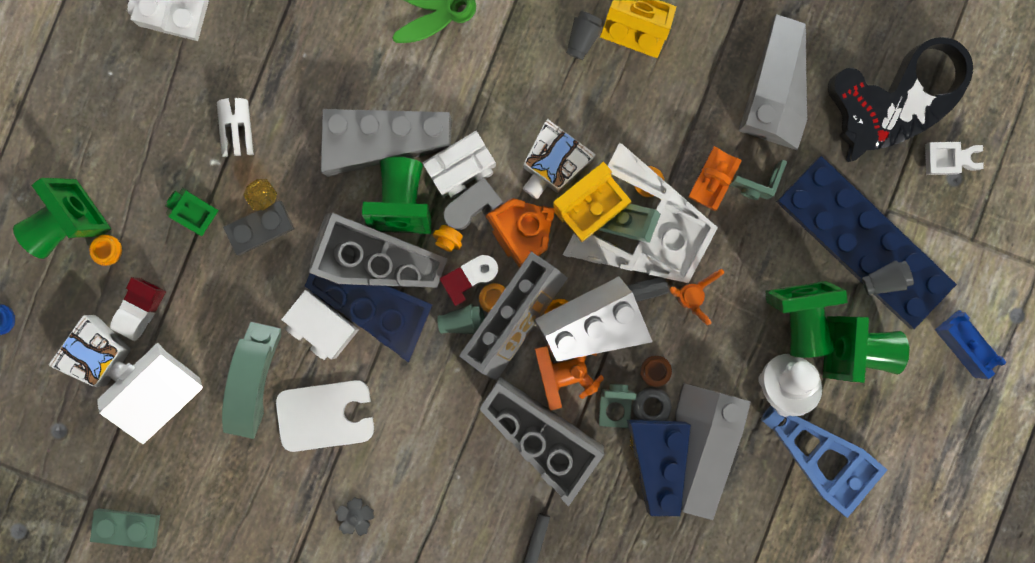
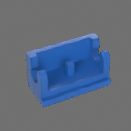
M958 310L938 326L935 331L974 378L990 379L995 375L992 369L997 365H1005L1006 361L1002 356L996 354L969 321L970 317L966 312Z

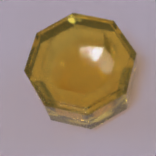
M256 179L246 186L243 196L253 210H265L274 204L277 192L267 179Z

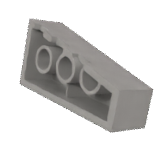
M323 109L321 173L330 177L343 172L357 171L379 165L380 160L388 157L416 158L441 152L451 146L452 118L450 112Z
M499 377L480 407L482 413L507 440L513 443L524 459L534 466L546 483L555 489L569 507L604 456V446L502 377Z

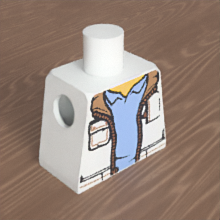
M547 119L525 160L524 169L531 173L532 176L523 187V190L535 199L540 197L547 186L556 193H559L592 162L596 154Z
M83 315L49 366L91 386H105L111 379L114 381L118 380L116 375L125 366L123 361L130 353V348L96 315Z

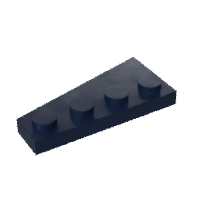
M309 274L305 287L336 310H339L408 363L410 362L433 304L389 286L337 284L313 274Z

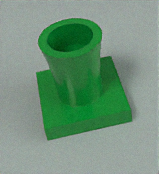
M388 157L380 160L382 201L363 202L362 216L367 227L380 232L431 234L432 220L428 204H416L423 164L418 160L406 157Z
M40 178L31 186L46 206L13 226V233L18 243L28 253L40 259H46L66 236L68 238L96 237L105 235L111 230V227L77 179Z
M822 281L765 291L768 304L780 312L789 313L791 356L799 358L819 357L835 351L829 333L825 307L848 303L845 289L830 282Z
M827 316L829 333L835 351L824 355L823 378L865 383L866 368L896 375L901 374L905 370L909 360L910 349L908 339L902 331L868 333L869 318Z

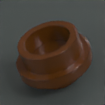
M655 355L643 361L640 374L648 385L660 387L670 380L672 368L667 359Z

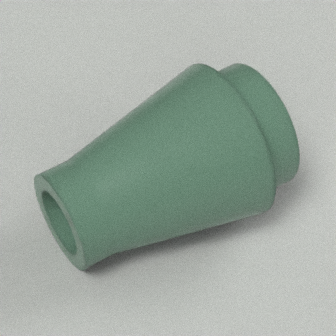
M470 304L447 314L438 315V328L441 334H474L485 317L481 305L474 306Z

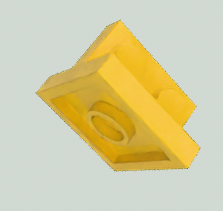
M613 0L600 38L658 59L664 41L670 32L677 6L660 0Z
M604 161L553 202L557 217L562 223L565 222L581 242L585 241L631 204L630 198L611 177L612 171Z

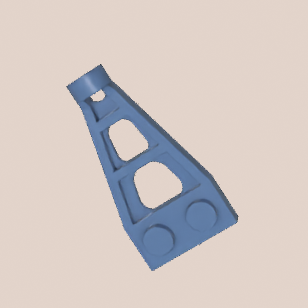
M770 406L761 418L762 422L773 429L818 494L846 518L850 516L887 471L883 465L864 449L798 416H781L773 406ZM786 418L785 423L781 426H778L783 421V419ZM802 430L808 431L820 441L809 456H806L794 442V439ZM826 450H834L844 455L847 459L846 465L833 480L826 479L817 464V461Z

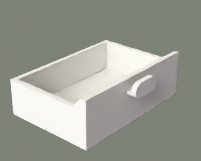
M156 343L134 365L128 363L117 373L116 378L118 380L97 399L99 414L144 444L190 401L203 386L200 377L167 353L159 343Z

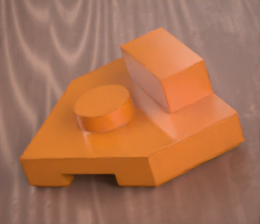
M512 198L486 215L494 229L492 231L493 235L508 258L512 256L519 268L531 252L540 256L547 251L551 223L555 212L554 208L525 203L523 200Z

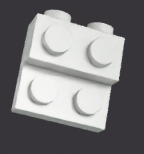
M129 0L128 14L131 15L130 20L140 27L198 41L209 0Z

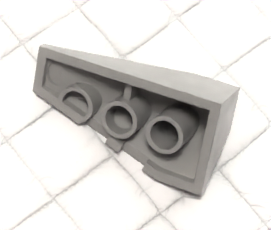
M776 14L738 131L797 150L807 122L806 24Z
M683 383L675 412L676 421L687 422L691 427L682 512L710 520L714 519L743 434L751 401Z

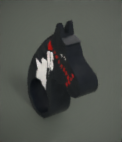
M946 37L933 38L916 46L904 57L888 92L879 86L867 85L863 74L857 69L846 68L835 74L829 80L828 93L842 115V133L840 136L849 144L846 162L857 160L866 151L877 150L903 142L927 130L953 110L963 97L972 79L973 61L968 50L960 42ZM926 49H936L944 52L954 64L955 79L951 88L945 94L932 96L923 91L924 87L917 78V61Z

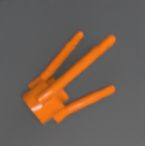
M719 269L697 284H687L680 289L670 287V292L673 296L677 297L681 306L691 309L694 315H697L706 325H710L711 320L699 307L705 298L703 289L724 274V270Z

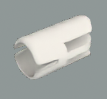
M229 98L217 101L222 157H228L226 127H231L234 156H241L239 126H244L247 155H254L248 100L235 98L234 115L231 112Z

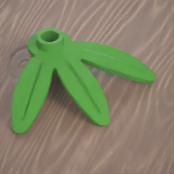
M404 0L416 7L436 12L408 23L397 30L392 38L396 43L416 42L436 34L451 21L457 23L467 22L476 12V1ZM461 5H466L463 11L458 12V8Z

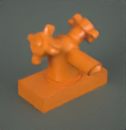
M547 345L534 348L550 411L562 408L558 392L560 387L579 382L584 388L579 397L584 399L587 395L590 396L596 393L600 383L604 380L601 374L595 380L587 374L588 370L585 364L587 356L553 363L551 362Z

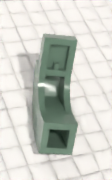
M250 322L244 339H239L225 386L222 407L223 433L251 439L255 438L264 415V387L272 358L281 338V328Z

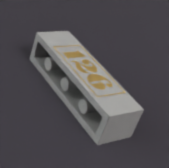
M531 252L459 357L480 373L498 380L536 325L535 319L543 315L568 277Z

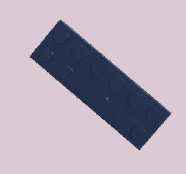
M822 156L818 157L776 201L862 284V277L868 276L895 260L898 262L906 261L912 272L914 285L908 286L907 290L874 295L909 329H915L957 285Z

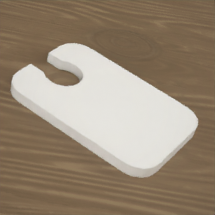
M360 380L282 391L276 399L282 446L290 452L368 441L374 433L373 417L363 418L359 422H351L344 414V409L349 402H371L368 386Z

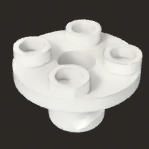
M790 354L778 355L765 365L762 373L759 375V384L762 387L764 396L781 416L804 415L813 410L821 399L822 383L818 370L804 358L793 357Z

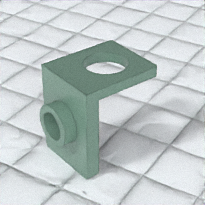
M781 160L775 164L767 187L737 175L733 177L729 186L742 190L740 194L747 198L758 200L761 197L768 200L774 197L787 161Z
M609 384V389L601 388L599 426L628 428L627 420H630L631 403L632 400H636V393L629 391L628 385ZM613 402L620 403L624 408V415L619 420H611L606 415L608 405Z

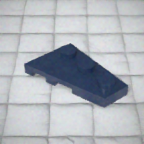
M627 420L628 428L633 438V451L639 466V479L647 513L650 516H681L691 425L682 421Z

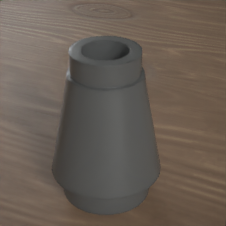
M580 11L579 16L574 17L566 53L583 60L602 32L601 25L603 20L590 13Z
M895 260L868 276L862 277L867 295L907 290L908 286L914 285L912 272L906 261L898 262Z

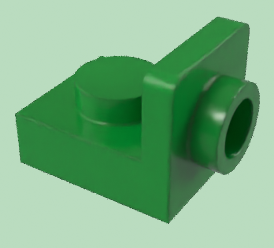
M183 187L179 193L174 191L165 204V207L168 208L166 214L169 218L201 237L219 211Z

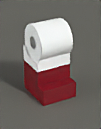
M481 255L441 277L440 281L457 307L466 301L463 295L464 292L479 283L487 284L496 278L498 265L494 258L488 255Z
M131 277L126 287L128 290L120 308L113 316L110 329L136 341L152 320L166 291L142 278Z

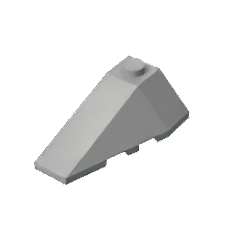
M329 213L324 216L315 240L309 273L337 284L437 288L447 258L337 214Z

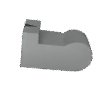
M483 177L448 204L444 211V219L449 227L457 231L464 230L470 225L472 218L489 206L493 211L501 206L503 201Z

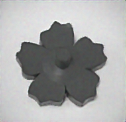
M354 497L347 502V506L340 505L336 511L338 520L344 521L339 527L343 534H353L355 530L359 536L367 534L370 526L368 520L374 518V510L368 505L362 507L361 498Z

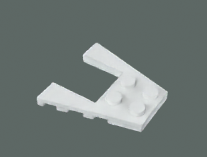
M619 143L608 164L612 175L660 198L656 210L661 215L650 243L639 241L633 253H630L594 234L581 242L573 233L563 255L689 283L718 227L629 149Z

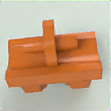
M715 146L712 147L688 198L717 211L742 160L723 152Z

